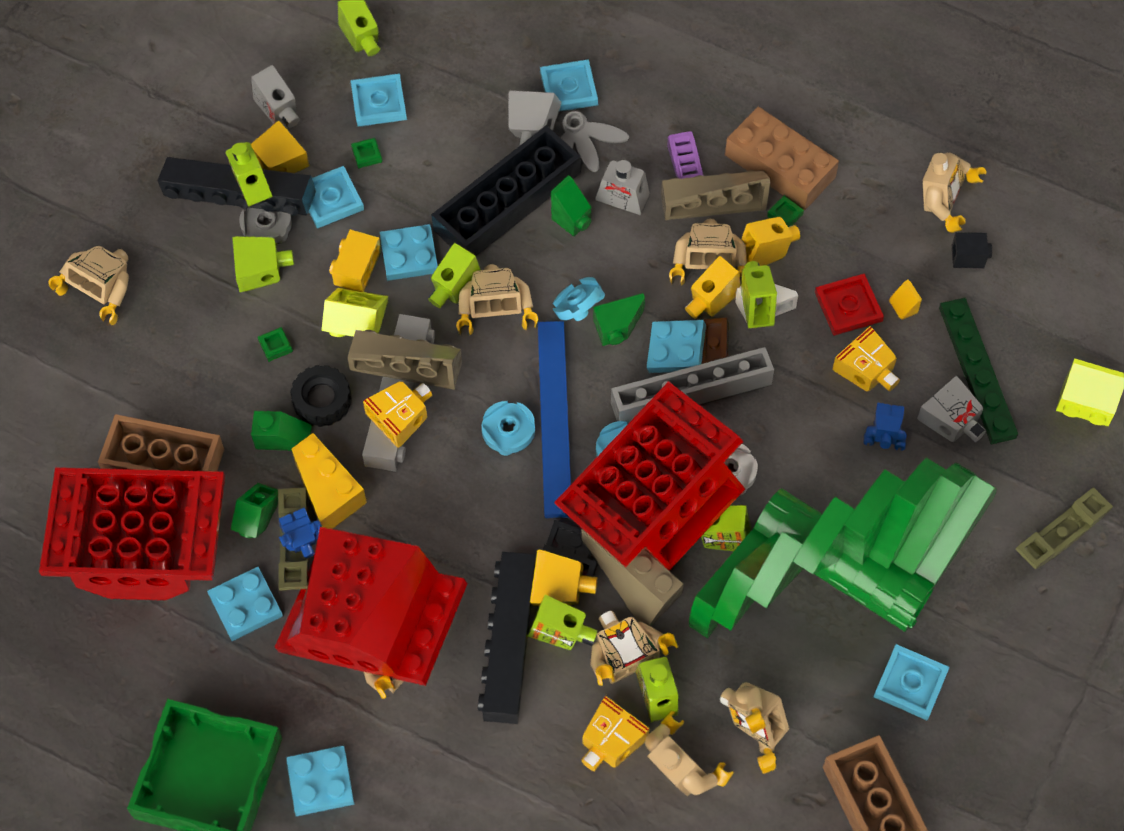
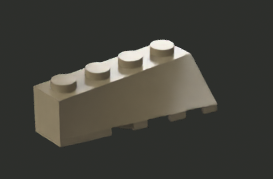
M749 170L743 173H721L713 176L698 175L693 178L662 180L661 197L665 220L766 210L770 178L764 171Z
M355 330L347 357L351 371L424 383L455 390L462 364L461 349L452 345H436L421 339L416 341L409 340L399 335H382L372 330Z
M583 529L581 530L583 543L599 567L603 569L611 585L617 590L637 622H643L652 626L683 594L684 584L645 549L625 568Z

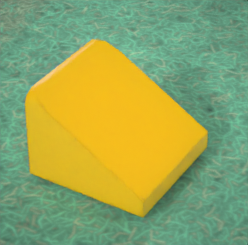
M909 280L904 281L889 299L890 304L900 319L917 314L922 301Z

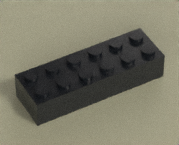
M547 125L432 213L433 231L450 247L456 243L477 256L551 197V191L568 175L574 179L581 174V156Z

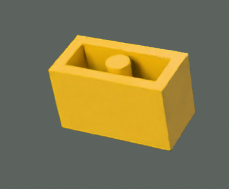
M349 230L347 237L343 238L340 242L338 258L333 259L330 265L329 272L332 274L335 286L364 292L381 253L379 237Z

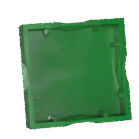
M167 699L153 737L151 753L141 769L127 810L136 820L178 831H251L282 741L279 728L240 717L221 716L202 707Z

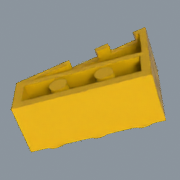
M314 433L292 448L295 464L304 487H306L313 510L322 527L333 529L367 503L362 486Z

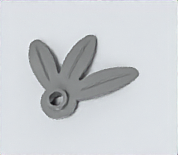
M578 111L567 113L563 119L562 125L565 133L561 139L572 149L574 144H576L582 162L592 172L598 171L599 158L596 148L589 137L606 143H622L629 139V135L617 127L587 122L586 116ZM573 122H580L579 126L571 127Z

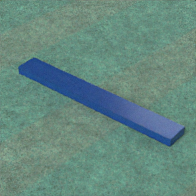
M564 321L538 322L544 518H568L569 516L554 503L571 485Z

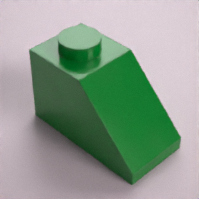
M568 175L551 191V219L572 236H576L580 231H585L591 224V206L573 178Z
M643 293L593 307V322L602 346L609 344L617 345L629 338L644 312L645 296Z
M254 411L251 437L255 449L292 451L294 446L311 435V424L288 414L277 411Z
M257 483L236 500L230 530L239 532L245 538H257L267 529L278 505V489Z

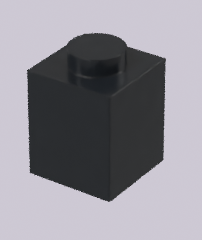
M955 233L951 246L953 268H985L987 259L992 257V243H988L987 233Z

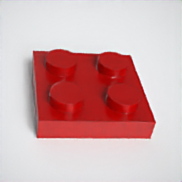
M865 273L815 288V295L833 336L883 322L884 315Z

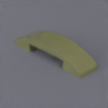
M306 487L278 489L279 518L292 514L302 508H305L308 514ZM280 541L279 591L307 589L309 558L305 559L302 551L297 553L289 551L282 546Z
M1093 487L1077 499L1071 508L1039 533L1035 532L1018 545L1015 550L1034 569H1037L1083 536L1113 506Z

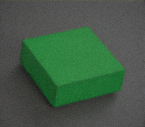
M375 138L351 144L358 169L382 163V157Z
M784 195L768 211L767 216L769 218L781 217L787 227H790L803 215L804 209Z
M282 327L257 337L268 362L293 352Z

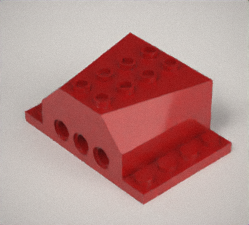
M668 381L554 503L625 568L645 548L659 563L670 571L745 490L744 486L724 463L743 443V440Z
M55 467L39 573L41 576L71 577L76 588L109 599L168 600L189 591L191 580L213 581L225 482L224 472Z
M320 527L314 560L308 571L307 589H300L277 640L275 649L284 654L375 675L389 676L393 679L426 686L468 583L464 578L439 573L419 546Z

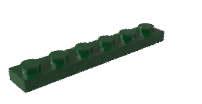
M966 297L940 303L939 310L969 389L983 407L980 418L990 444L1017 439L1018 432Z

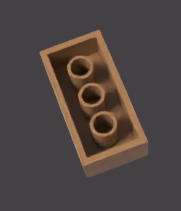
M759 106L727 138L726 157L747 171H764L770 178V187L783 196L785 195L804 210L836 178L839 160Z
M115 414L98 464L101 469L217 472L225 449L220 435Z
M880 735L826 757L823 769L853 831H928Z

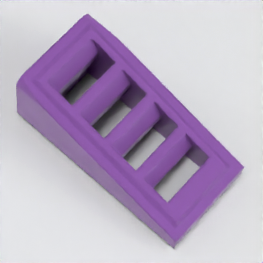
M692 131L669 135L667 147L676 177L682 179L703 175ZM688 152L690 153V154H687V155L678 156V154H683V153H688ZM693 162V164H689V165H684V166H681V165H680V164H685V163ZM691 171H695V172H696L695 174H690V175H685V176H683V173H686V172H691Z

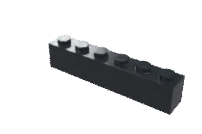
M173 157L166 158L157 180L163 195L171 199L180 198L194 202L202 201L217 205L239 206L245 209H262L267 212H285L291 215H308L316 193L311 175L262 169L273 197L248 207L230 165ZM254 175L246 178L248 184L256 182Z
M502 551L501 561L495 562L494 578H499L498 587H492L491 604H495V612L489 613L488 630H492L491 640L486 639L484 656L489 657L488 667L483 666L481 684H486L485 694H479L478 711H482L483 721L518 724L531 613L530 599L536 564L535 554Z

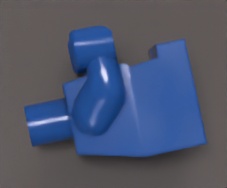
M877 403L873 425L868 426L864 434V445L870 443L869 446H872L875 441L880 442V447L884 449L890 448L891 444H893L896 450L898 448H901V451L905 450L907 433L901 430L904 407Z
M305 508L279 518V526L283 533L279 537L282 546L295 553L302 551L305 559L314 556L315 553L312 546L318 540L319 530L322 527L320 521L317 520L311 523Z

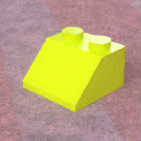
M337 288L325 300L322 331L329 332L334 337L354 336L355 330H372L379 334L388 303V296Z
M1074 358L1063 383L1056 411L1062 412L1068 417H1079L1088 420L1095 425L1109 426L1124 389V373Z

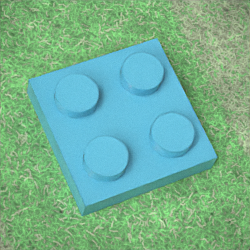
M589 59L540 67L544 92L557 95L561 101L559 111L598 105V97Z
M400 74L351 80L357 127L407 120Z
M344 166L312 178L316 193L309 213L316 228L364 210V205Z
M430 224L380 232L387 281L433 274L437 269L438 265Z
M704 320L652 322L647 370L649 373L674 372L702 364L706 330Z
M259 567L207 591L231 641L283 617Z
M896 644L876 689L874 698L928 720L949 667Z
M344 746L286 757L296 816L354 805Z

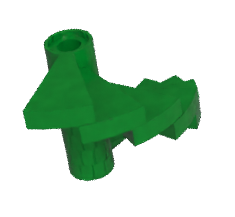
M925 458L906 481L901 480L884 469L855 509L834 497L822 514L781 488L767 503L751 532L695 596L689 616V627L707 639L718 623L731 631L754 601L767 608L795 577L805 569L906 632L917 623L916 618L927 603L936 584L994 500L997 488L958 463H954L945 469L928 458Z

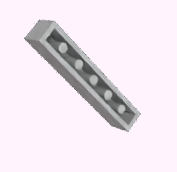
M399 314L394 335L415 341L420 339L426 340L433 344L435 330L431 328L430 319ZM383 377L379 392L399 381L404 382L411 391L421 383ZM371 420L362 453L364 466L396 472L398 464L404 461L406 448L403 445L397 448Z
M766 347L611 388V405L616 420L626 421L629 424L668 381L697 404H703L772 385L774 368Z

